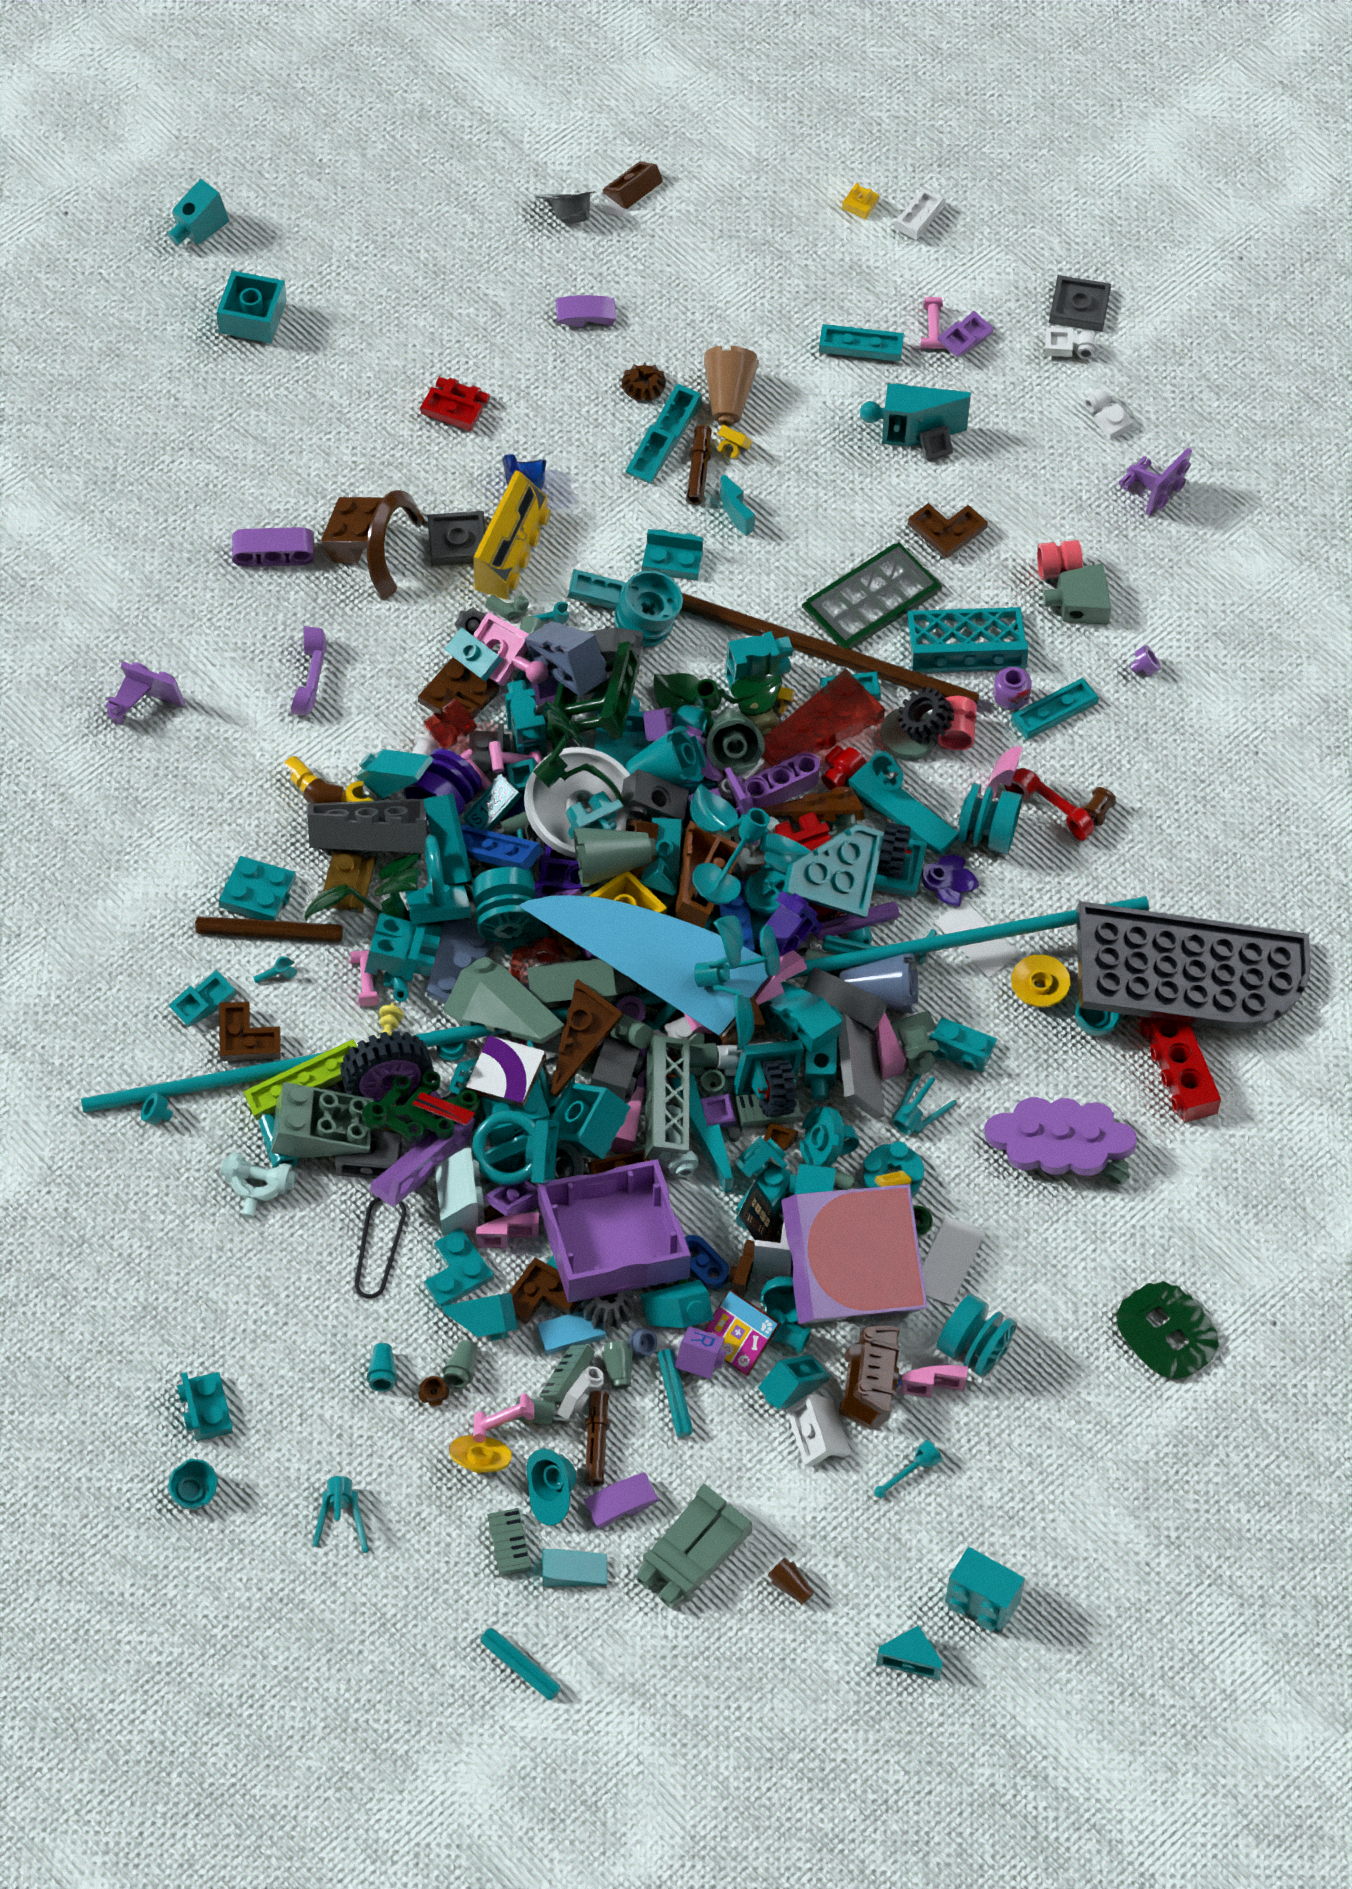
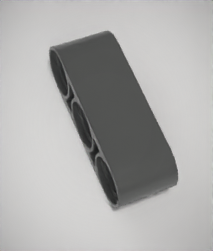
M813 967L802 987L803 990L824 998L830 1006H835L841 1015H848L863 1028L873 1032L888 1007V1004L877 996Z

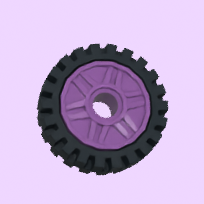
M393 1031L391 1036H388L387 1032L380 1033V1038H376L375 1035L369 1036V1042L367 1043L361 1040L357 1043L358 1048L352 1046L349 1049V1054L344 1055L343 1062L340 1065L346 1093L350 1095L371 1098L376 1102H380L391 1090L393 1078L397 1075H405L411 1080L410 1092L397 1100L396 1106H399V1102L403 1101L406 1103L421 1086L423 1074L427 1071H434L425 1042L416 1035L411 1036L408 1032L400 1035L399 1031Z

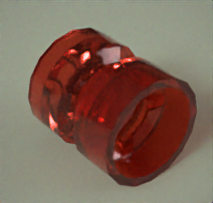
M457 698L444 705L441 714L435 712L422 721L440 747L446 750L458 743L459 736L466 737L478 728Z

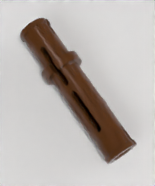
M705 425L697 426L694 429V442L689 452L691 466L686 501L692 505H700L701 502H704L707 464L712 454L710 449L712 429Z
M598 1390L592 1391L589 1394L588 1418L585 1419L587 1446L584 1483L591 1487L604 1485L606 1434L610 1428V1420L607 1418L609 1394Z

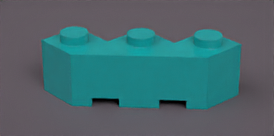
M786 982L781 983L784 993L758 1005L766 1024L764 1028L770 1035L779 1030L787 1041L800 1039L810 1053L838 1037L841 1033L843 1018L835 1006H830L822 997Z

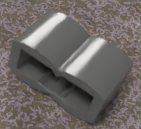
M607 1036L590 1085L607 1088L623 1101L626 1094L632 1096L637 1078L632 1077L633 1073H640L644 1057L639 1055L641 1048L626 1041Z

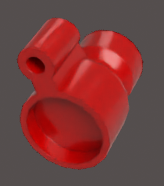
M837 745L825 756L826 762L833 769H828L821 776L822 782L830 791L836 787H844L845 781H849L867 763L866 759L852 747H847L844 750Z

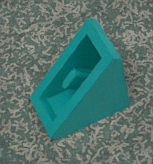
M919 1625L879 1646L876 1665L940 1680L943 1662Z

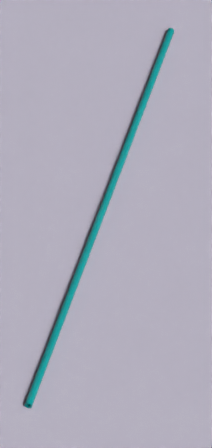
M1147 896L1104 904L1149 911ZM1076 909L806 960L804 962L807 969L788 979L808 976L813 967L829 972L865 965L906 953L918 955L1076 925ZM649 990L617 996V1001L609 1002L616 1007L621 998L635 996L642 1000L645 1006L666 1003L665 1000ZM571 1005L549 1010L561 1022H566L568 1008ZM474 1023L472 1026L464 1025L416 1034V1036L423 1040L427 1048L511 1031L498 1028L493 1032L486 1030V1026L483 1024ZM322 1053L81 1098L83 1112L87 1113L145 1102L152 1093H157L163 1097H172L271 1078Z

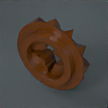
M645 362L641 366L633 364L631 369L625 370L622 378L624 392L632 399L638 401L653 400L659 397L666 387L664 372L659 371L656 364L653 366H647ZM641 376L645 380L649 379L648 385L645 384L643 381L639 382V377Z

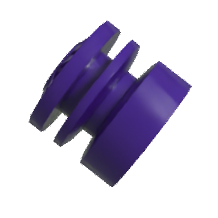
M434 749L430 753L434 760L418 781L403 789L406 799H421L453 793L458 816H460L465 810V804H469L482 787V780L473 766L461 756L450 750Z

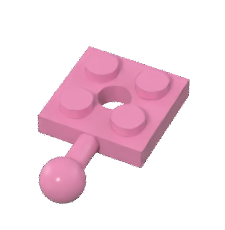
M487 612L473 634L475 638L490 649L496 644H501V648L496 654L503 660L488 679L504 687L517 667L526 672L530 682L535 684L543 683L549 675L547 665L542 661L530 662L523 658L528 650L524 638L530 634Z

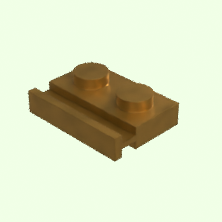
M334 850L323 892L334 886L347 883L348 887H353L367 899L376 865V857L365 858L361 854ZM347 895L339 903L331 906V908L349 911L357 909L363 913L365 905L354 895Z

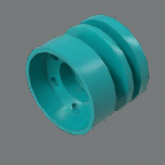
M650 570L641 571L633 575L626 583L622 596L616 606L613 618L615 627L643 631V647H654L663 643L670 635L675 620L682 608L683 596L680 587L672 578L661 572Z
M974 782L962 805L958 822V842L966 844L970 833L974 832L973 846L978 847L983 835L989 836L988 849L1007 855L1017 827L1023 795L1004 790L998 802L992 801L993 787L988 786L984 797L980 798L982 786Z
M500 867L483 872L473 880L472 893L473 901L477 908L475 916L480 936L496 942L513 941L527 937L538 929L540 925L539 919L518 906L536 898L534 879L530 872L517 867Z
M971 1293L961 1301L947 1321L937 1341L936 1348L953 1360L958 1359L967 1351L964 1366H968V1369H971L976 1364L974 1372L983 1378L1000 1362L1007 1352L1015 1333L1017 1322L1010 1317L1003 1322L1004 1314L1000 1311L994 1313L987 1320L989 1304Z

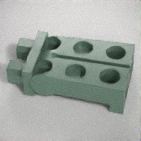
M703 1483L696 1492V1497L666 1534L656 1542L651 1550L648 1549L642 1556L644 1564L636 1574L637 1582L649 1590L658 1579L662 1580L666 1586L658 1596L670 1609L683 1599L689 1602L694 1596L693 1592L753 1532L752 1521L732 1505H726V1501Z

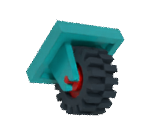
M887 822L873 890L916 898L927 850V842L910 839V826Z
M782 1041L743 1046L733 1084L735 1095L756 1094L757 1099H760L759 1107L762 1108V1113L766 1117L794 1113V1107L797 1105L795 1100L797 1098V1092H795V1088H797L796 1078L804 1051L801 1041Z

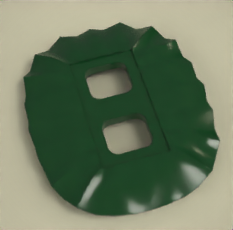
M1165 1281L1156 1284L1147 1283L1141 1289L1135 1290L1129 1297L1123 1299L1116 1312L1118 1329L1129 1347L1152 1371L1162 1377L1180 1379L1194 1374L1214 1358L1219 1347L1218 1331L1212 1326L1210 1318L1204 1313L1202 1307L1195 1303L1193 1298L1185 1294L1177 1285H1170ZM1157 1308H1161L1169 1317V1320L1160 1327H1154L1146 1318V1315ZM1176 1331L1182 1332L1189 1340V1343L1179 1350H1173L1166 1342V1338Z

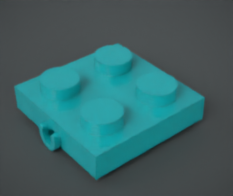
M240 856L231 876H228V882L225 883V888L218 900L219 908L260 920L276 921L283 905L287 906L289 903V892L296 880V872Z

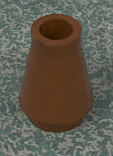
M786 1557L767 1575L772 1580L771 1584L798 1601L801 1605L805 1604L815 1593L795 1562H790Z

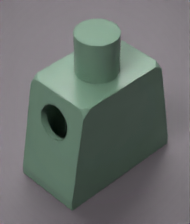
M1104 564L1060 573L1057 589L1043 590L1044 607L1060 606L1061 617L1064 622L1109 624L1111 604Z

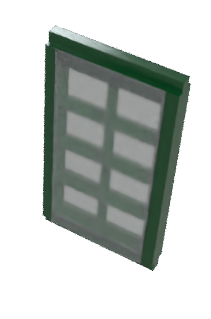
M898 542L806 599V602L802 604V608L837 645L851 650L907 614V611L915 609L935 596L937 592L942 590V586Z

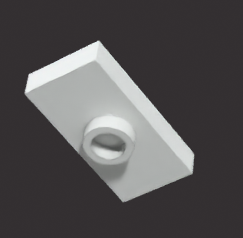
M922 188L894 222V229L917 240L945 206L946 199Z

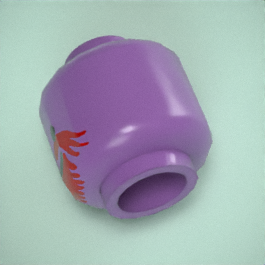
M1018 667L1002 669L994 681L993 696L996 703L1008 710H1016L1026 705L1032 688V680L1029 674Z

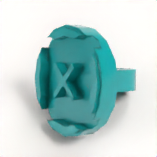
M765 864L759 868L760 871L756 872L755 875L752 873L749 876L744 891L745 899L751 910L761 917L770 918L780 905L775 899L783 891L786 875L775 871L768 864Z

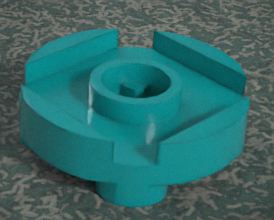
M900 1141L893 1144H884L872 1150L864 1160L863 1183L865 1188L879 1187L875 1183L874 1178L888 1173V1169L894 1168L899 1171L903 1170L911 1177L910 1190L911 1197L913 1198L919 1192L924 1177V1166L919 1155Z

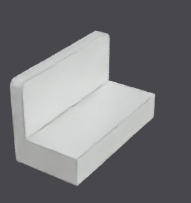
M784 1221L780 1243L755 1241L753 1273L770 1276H790L792 1255L787 1244Z
M808 1394L786 1409L805 1466L813 1467L830 1455L846 1458L851 1454L835 1403L832 1399Z

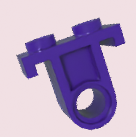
M546 845L545 853L541 854L539 859V880L534 883L535 899L548 897L558 890L581 889L582 892H586L598 885V883L589 887L575 884L580 879L578 861L564 860L563 854Z
M781 891L775 899L780 905L765 924L771 925L774 929L780 957L792 950L796 951L810 932L817 935L823 927L815 918L818 913L808 906L809 903L796 893L791 897L784 891Z

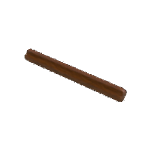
M198 916L195 921V931L198 934L341 942L343 938V927L340 924Z

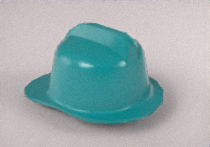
M541 1448L529 1456L526 1465L529 1500L536 1519L544 1525L553 1526L559 1524L569 1511L570 1492L574 1489L577 1480L576 1471L573 1464L563 1454L558 1455L551 1449Z

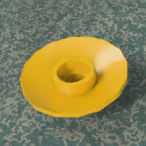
M1045 954L1031 955L1023 958L1015 965L1011 974V987L1015 995L1025 1004L1034 1007H1050L1058 1004L1067 996L1070 988V974L1065 965L1054 957ZM1036 984H1042V985H1044V987H1043V988H1039V987H1036L1035 985H1036Z
M473 1435L461 1436L454 1439L449 1445V1455L454 1462L475 1473L501 1471L507 1468L512 1461L509 1448L497 1439L487 1436L486 1440L482 1443L475 1442Z

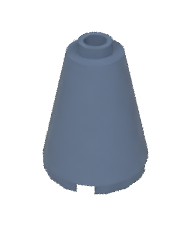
M906 953L843 970L840 973V977H837L882 999L888 1004V1010L908 1014L915 1013L917 1010L912 1006V1003H918L919 995L918 970H912L910 963L916 962L913 953Z

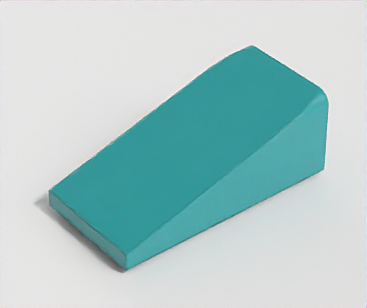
M542 1549L543 1587L607 1586V1554L564 1549Z

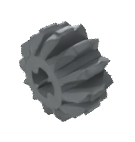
M631 1290L582 1300L583 1316L585 1320H592L593 1329L598 1327L600 1323H603L605 1332L612 1326L619 1331L622 1323L629 1324L631 1320V1315L635 1309V1303L632 1299L633 1294Z

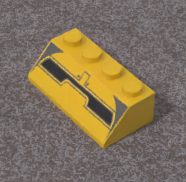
M515 470L473 557L475 590L495 595L507 600L511 590L515 591L520 580L519 573L522 568L526 569L530 560V550L532 546H537L540 539L541 526L547 525L551 510L548 509L547 496L520 471Z

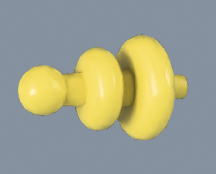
M396 1003L380 1008V1025L384 1028L381 1033L387 1032L388 1036H391V1030L398 1028L399 1022L404 1018L403 1011L397 1007Z

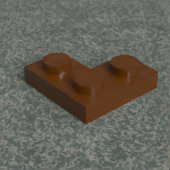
M927 503L908 518L907 525L947 559L987 529L988 521L969 505L965 506L950 519H946L932 505Z
M452 657L419 694L418 703L442 716L452 698L457 696L480 706L482 711L499 692V685L489 679L486 682Z
M250 1002L219 1003L220 1061L281 1059L280 1026L251 1028Z
M535 1257L508 1292H511L516 1319L526 1325L544 1301L569 1315L580 1302L568 1303L558 1270Z

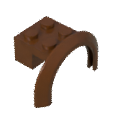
M403 490L391 491L384 497H339L320 541L334 563H359L364 549H367L369 574L382 600H386L398 588L389 573L385 559V533L390 517L396 509L401 507L407 513L413 525H416L417 521L421 525L425 522L415 500Z

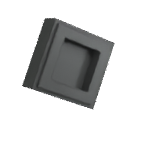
M942 425L919 432L925 460L953 453L948 426Z

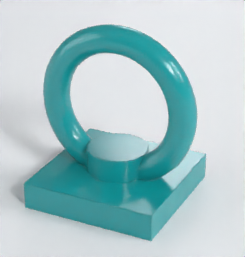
M433 835L426 837L425 858L429 885L417 891H405L411 923L419 924L471 917L470 904L464 883L444 884L437 838Z
M502 1111L489 1116L476 1130L472 1143L473 1158L479 1162L480 1172L489 1180L501 1185H516L530 1178L531 1182L549 1183V1181L555 1180L559 1120L544 1119L536 1120L535 1123L530 1117L515 1111ZM506 1123L519 1125L530 1135L526 1145L527 1165L513 1173L500 1172L492 1167L484 1151L485 1140L490 1131Z

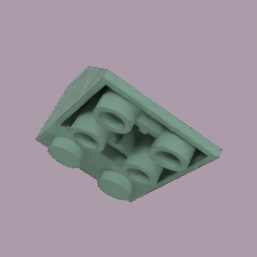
M284 1082L276 1102L271 1153L309 1158L369 1152L371 1129L366 1126L362 1119V1110L365 1105L374 1102V1099Z

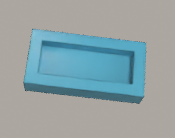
M583 1310L537 1323V1330L547 1356L568 1350L570 1345H585L606 1339L603 1323H600L598 1327L593 1329L592 1320H585Z

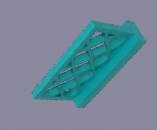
M1021 607L907 611L912 671L918 673L1002 670L1007 667L1027 669L1028 643L1025 640ZM1015 617L1016 619L1010 626L1000 621L1002 618ZM982 618L985 621H987V623L980 627L972 621L974 619ZM948 619H954L959 623L951 628L943 622ZM926 620L930 624L923 629L916 625L914 621ZM993 626L1003 631L997 637L987 632ZM964 627L974 632L968 638L959 633ZM936 628L946 633L940 639L931 634ZM1008 636H1011L1012 638L1017 640L1013 642H1003V640L1006 639ZM979 637H982V638L986 639L987 641H989V642L975 643V641H976ZM923 638L932 643L917 645ZM951 638H954V639H956L957 641L960 642V643L946 644V642H947L948 640H950Z

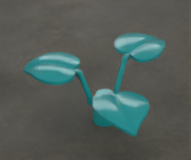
M702 784L696 789L691 800L690 811L692 819L697 826L713 834L721 829L728 833L739 826V836L742 839L723 871L712 863H702L695 868L692 875L693 884L699 894L705 897L707 901L717 905H724L733 902L739 895L741 890L740 881L727 873L746 842L753 843L761 838L760 849L766 852L764 856L766 863L772 869L784 875L787 874L789 864L811 852L806 847L785 836L768 834L769 829L767 826L770 823V818L764 810L751 808L746 815L742 814L740 819H738L735 808L725 799L710 792Z
M731 915L721 917L713 922L721 935L726 957L716 961L696 963L694 978L698 987L713 986L714 992L722 991L735 995L734 1010L738 1034V1047L736 1051L742 1050L743 1046H746L753 1036L755 1027L753 1008L749 997H744L742 991L723 985L730 980V969L763 962L766 974L768 976L776 975L780 969V952L773 927L765 925L760 932L762 956L741 961V950L744 945L740 920L736 916Z

